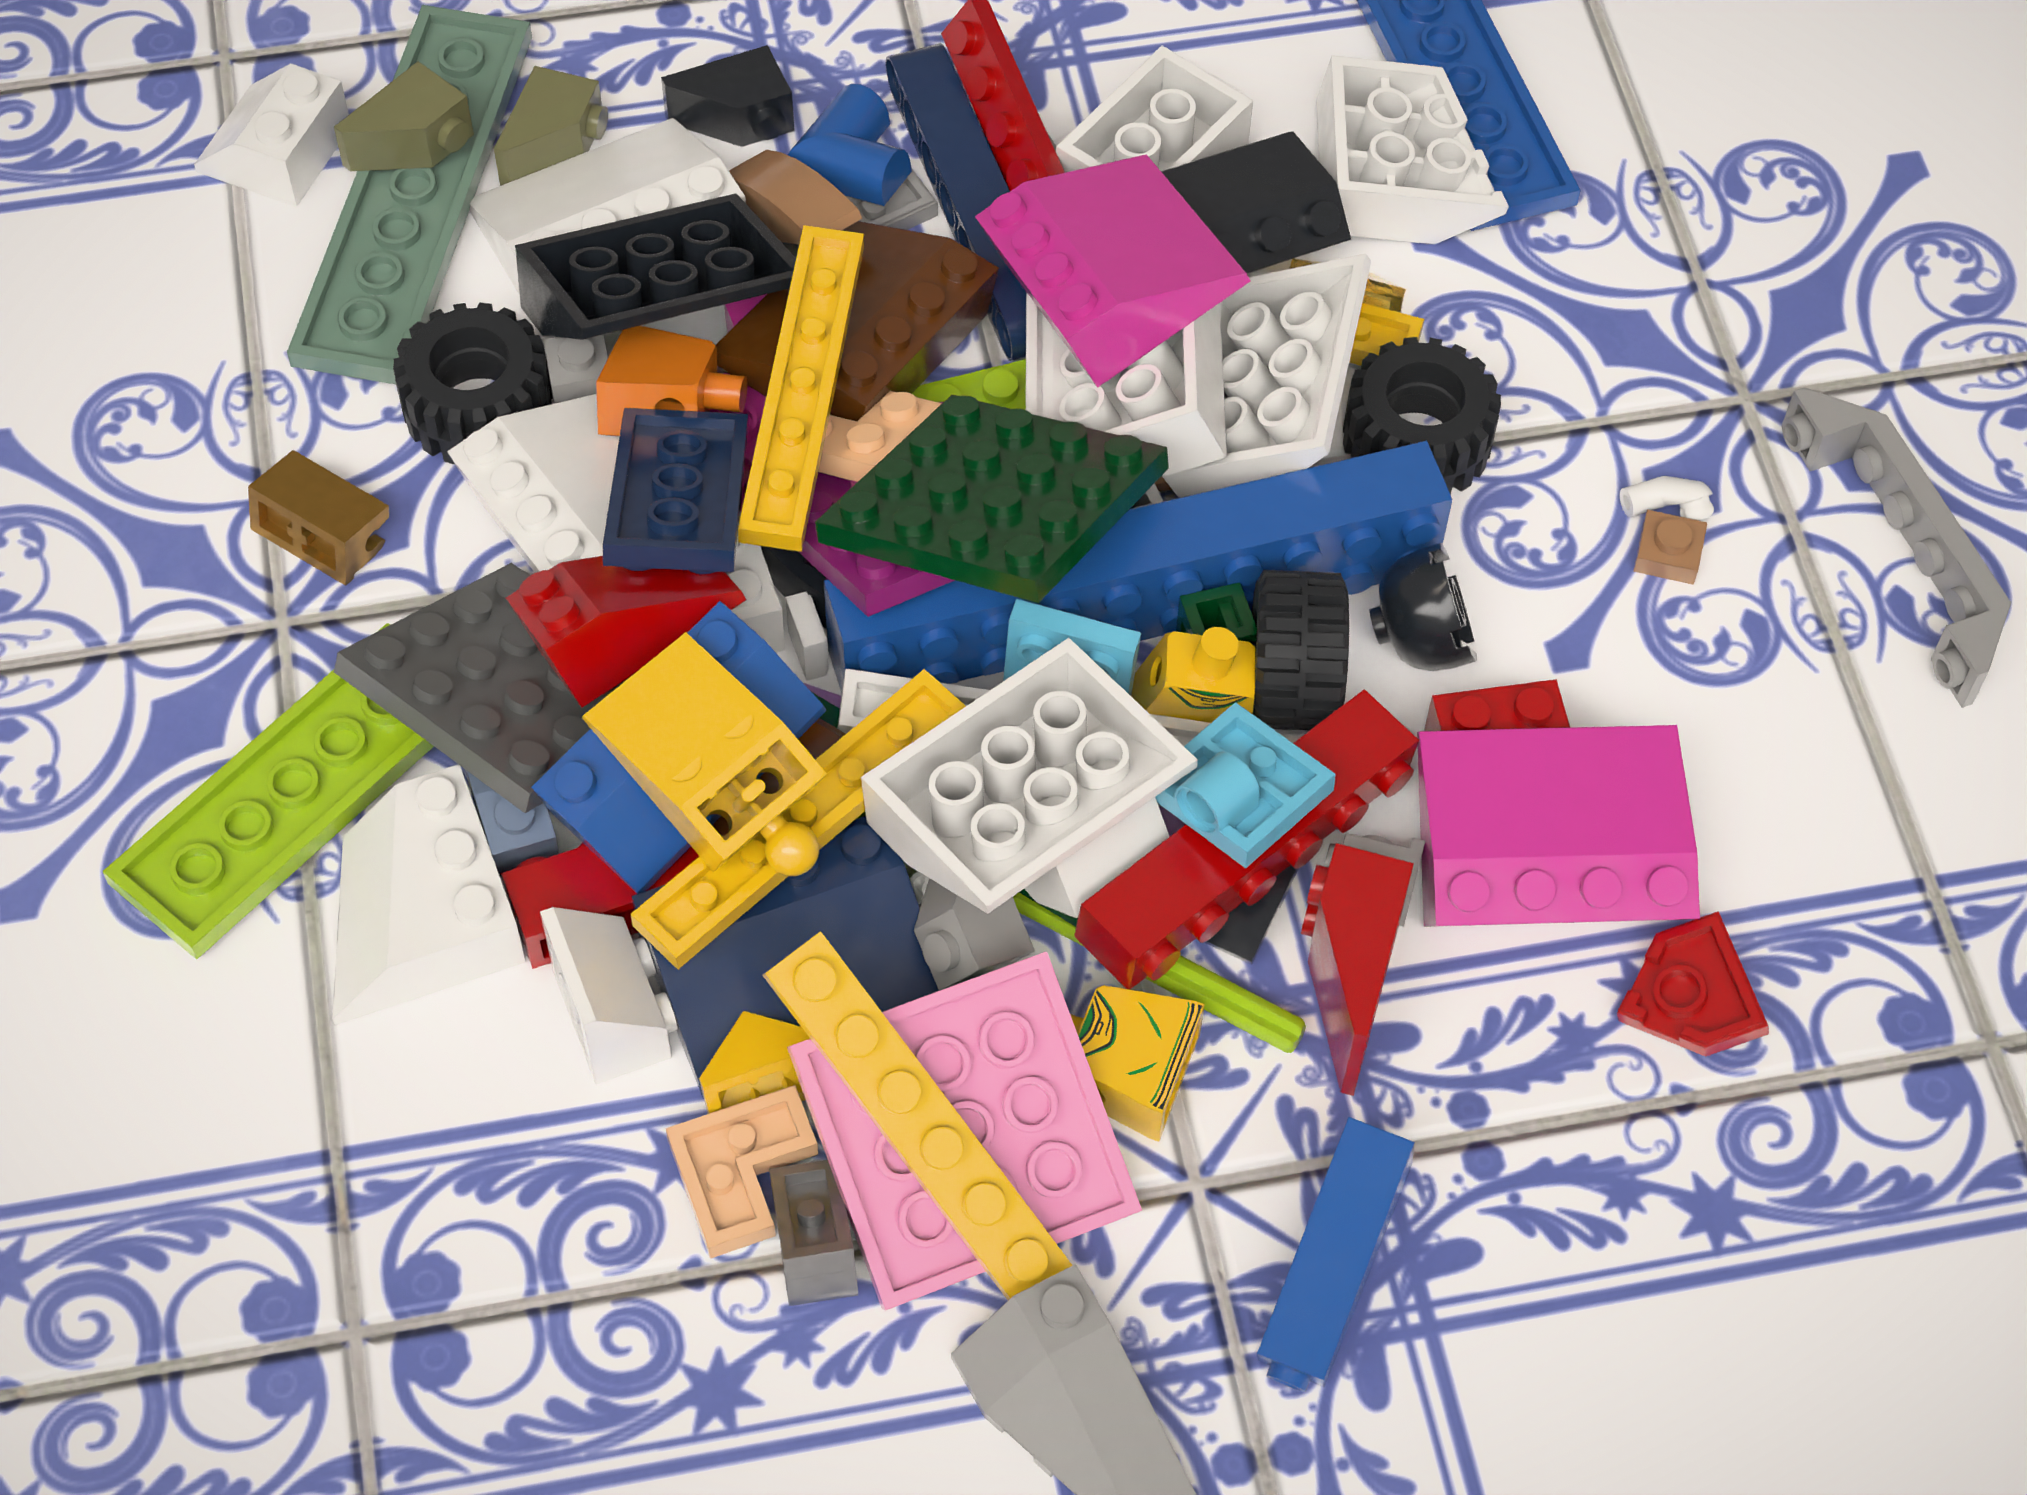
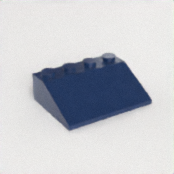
M866 816L854 820L819 850L816 863L809 871L799 876H788L679 970L644 938L655 966L656 975L654 976L661 993L665 992L670 1001L678 1026L676 1031L702 1097L703 1093L699 1078L743 1011L800 1026L763 977V974L820 931L881 1012L939 991L914 932L920 908L904 862L867 823ZM663 886L633 895L634 911Z

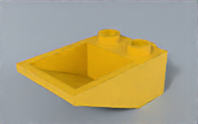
M686 632L582 716L586 724L713 872L760 833L766 839L765 855L767 861L778 873L785 876H799L809 871L816 863L819 855V843L814 832L804 824L786 822L781 815L810 792L827 773L783 721ZM762 772L772 773L779 782L778 792L773 794L764 793L765 783L762 780H756L757 775ZM712 814L723 816L729 825L728 833L721 836L706 817Z

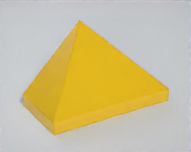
M743 1011L699 1078L707 1114L793 1085L796 1086L801 1102L805 1101L803 1090L787 1049L791 1045L810 1039L803 1028Z

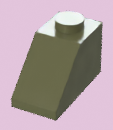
M419 61L334 126L342 165L349 171L433 168L450 153L460 150L467 140L474 135L467 96Z
M534 65L494 147L500 186L588 152L594 139H602L608 123V108L602 106L598 80Z

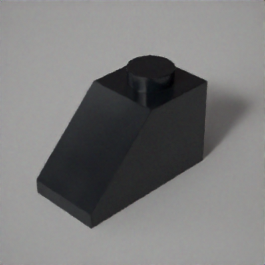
M768 45L661 77L665 116L667 120L674 118L687 130L740 147L763 140H771L779 135L794 131L792 91Z

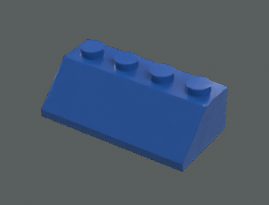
M721 601L687 633L783 721L797 739L826 711L824 705L768 643ZM592 729L584 734L531 787L550 812L637 894L647 891L691 847ZM765 772L759 773L757 775L756 780H758ZM712 814L707 816L706 819L713 825L721 815Z

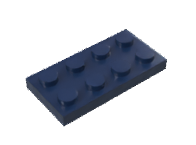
M624 408L603 538V566L624 567L632 571H645L651 568L689 570L696 574L734 572L748 436V414Z

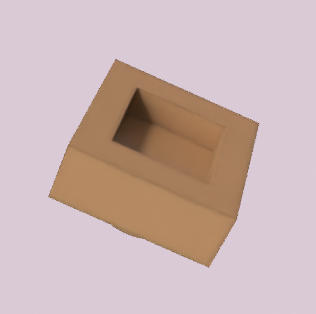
M1647 509L1633 572L1694 585L1699 570L1707 522Z

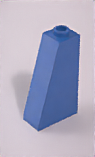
M1348 1117L1257 1352L1258 1360L1270 1365L1266 1374L1268 1378L1302 1392H1306L1309 1382L1325 1387L1410 1172L1415 1142Z

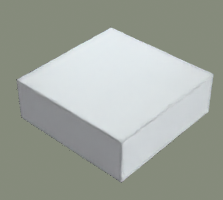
M806 591L785 597L788 633L806 681L826 676L829 670L827 638L811 595H808Z

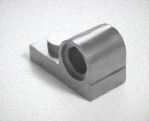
M828 1160L770 1168L771 1187L789 1306L858 1296L854 1249L846 1205L840 1195Z

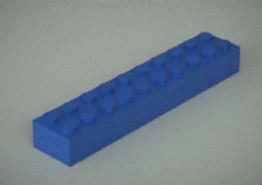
M1423 441L1130 509L1039 603L954 580L868 617L829 580H825L824 593L828 652L841 694L846 669L912 679L925 669L940 683L953 684L983 675L987 676L1004 672L1009 618L1016 599L1141 633L1140 641L1176 631L1179 596L1240 582L1252 613L1255 584L1263 570L1341 573L1348 589V595L1357 594L1373 585L1380 584L1385 571L1398 559L1419 549L1443 543L1453 499L1428 442Z

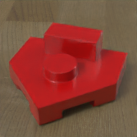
M1719 911L1656 933L1645 954L1644 964L1631 990L1627 991L1617 1011L1619 1022L1705 1057L1769 1034L1768 1023Z

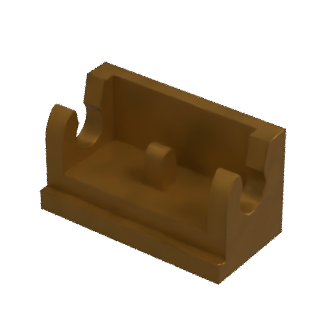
M295 450L290 451L248 486L250 529L345 586L354 579V574L382 549L385 540L378 535H370L375 530H378L389 518V505Z

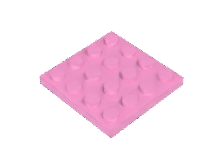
M1047 951L882 1012L1056 1244L1142 1211ZM808 1039L787 1047L838 1190L846 1205L850 1223L882 1310L891 1309L986 1272L812 1040Z

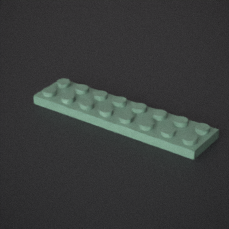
M428 5L421 6L393 80L419 61L467 96L474 135L467 140L460 150L450 153L433 168L357 171L287 350L291 367L396 385L393 366L394 359L399 357L397 347L402 338H411L409 329L416 322L420 321L426 324L430 320L429 314L433 312L468 216L470 203L476 194L531 43L532 32L530 22Z

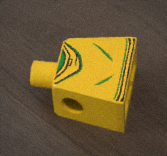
M1222 627L1209 628L1203 635L1176 631L1166 633L1135 672L1131 697L1149 714L1212 723L1235 702L1252 714L1255 695V646L1250 642L1239 641L1230 630Z
M1103 985L1095 989L1084 1018L1070 1014L1108 1117L1149 1139L1160 1141L1201 1034L1205 1004L1193 1000Z

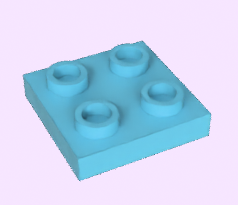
M1016 599L1009 618L1003 681L1067 638H1070L1130 696L1132 695L1141 638L1140 632Z
M1235 702L1184 746L1198 759L1197 768L1155 796L1157 803L1240 865L1247 868L1334 791L1336 774Z

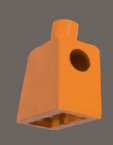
M641 325L624 329L620 333L596 381L598 434L620 436L624 408L710 412L711 409L742 413L747 398V377L717 373V347L712 341Z

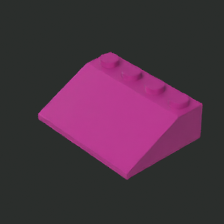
M1147 154L1023 182L1009 193L999 196L988 208L975 216L1005 264L1097 388L1251 281L1242 267Z
M1677 725L1417 732V738L1419 739L1417 749L1421 840L1425 841L1421 856L1424 927L1700 919L1698 855Z

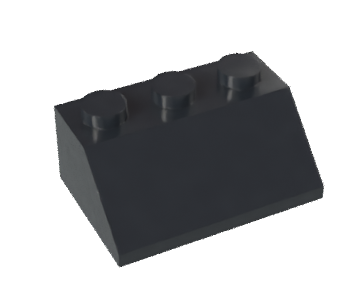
M1294 131L1285 132L1161 171L1246 274L1351 240L1337 182Z

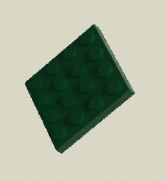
M951 395L815 521L818 543L1039 603L1169 469L1167 447L1141 441L1139 438L1131 435H1116L1087 428L1078 422H1063L1034 415L1024 409H1010L981 402L971 396Z

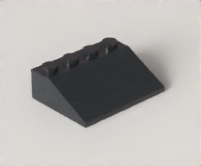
M737 193L515 245L521 309L542 336L580 340L789 289L796 262L795 256Z

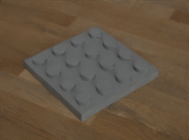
M511 562L337 653L334 673L522 812L527 813L543 803L531 787L591 729L582 719V716L627 679L581 708L542 656L506 597L520 588V585L526 578L531 576Z

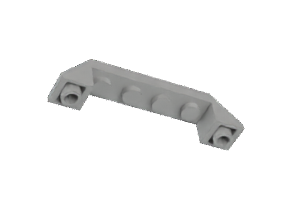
M1805 387L1795 390L1781 426L1786 444L1793 452H1798L1810 472L1853 458L1858 476L1863 482L1870 484L1883 504L1884 513L1889 524L1894 529L1900 530L1914 552L1915 562L1922 574L1931 578L1945 600L1947 612L1955 623L1946 625L1931 657L1933 670L1939 683L1944 688L1950 689L1961 708L1972 705L1990 670L2011 601L1886 414Z

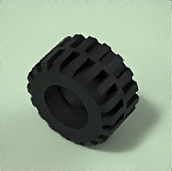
M479 302L477 308H467L466 303L454 304L453 311L444 313L441 309L430 313V321L426 324L420 321L416 322L409 329L411 338L401 339L397 347L399 357L394 359L393 370L404 421L407 423L409 434L415 442L421 441L423 450L431 456L442 452L444 462L455 464L447 451L497 417L552 404L551 399H553L542 339L540 335H535L533 325L524 318L517 321L515 311L503 307L500 311L496 312L493 311L492 304ZM472 379L495 380L491 384L478 389H454L458 384Z
M1417 337L1404 338L1403 345L1401 346L1395 345L1392 341L1380 346L1379 355L1370 352L1362 360L1361 369H1356L1352 376L1342 431L1344 433V452L1351 454V458L1427 441L1450 495L1453 487L1461 492L1471 486L1473 476H1481L1486 468L1487 460L1490 459L1501 408V395L1496 393L1498 383L1494 375L1484 374L1486 364L1478 357L1467 358L1465 356L1467 349L1457 344H1454L1452 348L1442 346V339L1430 337L1429 343H1419ZM1422 413L1438 419L1442 424H1415L1399 415Z
M1263 570L1255 584L1252 616L1257 626V641L1252 642L1255 646V695L1252 714L1272 729L1310 731L1344 705L1349 657L1348 589L1341 573Z

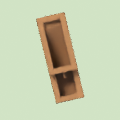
M766 149L729 170L745 195L746 204L781 242L800 244L803 225L842 231L863 219L858 208L834 185L801 161L782 152Z

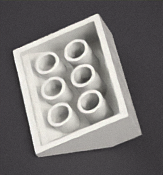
M671 118L476 195L470 203L469 211L519 294L515 245L735 193L745 203L746 199L721 158L679 122Z
M1366 253L1249 277L1251 281L1220 302L1227 458L1170 476H1162L1179 498L1307 469L1329 454L1371 265V259Z
M1026 292V410L1034 415L1063 422H1078L1087 428L1116 435H1131L1139 438L1141 441L1165 446L1168 451L1169 469L1162 476H1170L1227 458L1220 303L1097 388Z
M597 394L497 417L447 451L478 500L535 573L549 570L560 562L603 556V538L620 436L598 434Z
M1067 638L863 775L861 782L866 820L871 828L907 865L988 914L1197 768L1198 759L1070 638Z

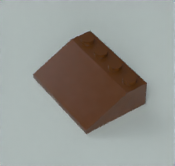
M857 221L843 229L842 231L864 234V251L830 415L858 421L888 392H907L912 394L987 316L999 267L949 237ZM790 288L767 294L716 344L717 366L731 375L746 376L747 385L764 396H767Z

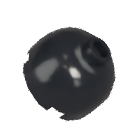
M1443 543L1419 549L1398 559L1385 571L1379 584L1380 606L1369 609L1378 643L1381 645L1391 642L1402 661L1414 668L1428 671L1452 669L1477 661V653L1469 646L1463 647L1462 641L1467 644L1475 641L1456 575L1447 577L1443 561L1450 558Z

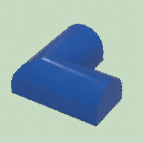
M851 83L844 86L787 154L818 172L845 196L885 206L912 172L909 155L904 149L876 142L890 126L889 113L881 97L871 88L861 84Z

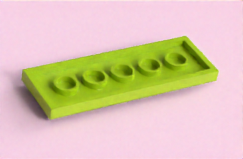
M386 623V624H385L382 628H380L379 630H381V629H383V628L389 626L390 624H389V623ZM333 669L102 872L108 885L197 960L434 746L334 673Z

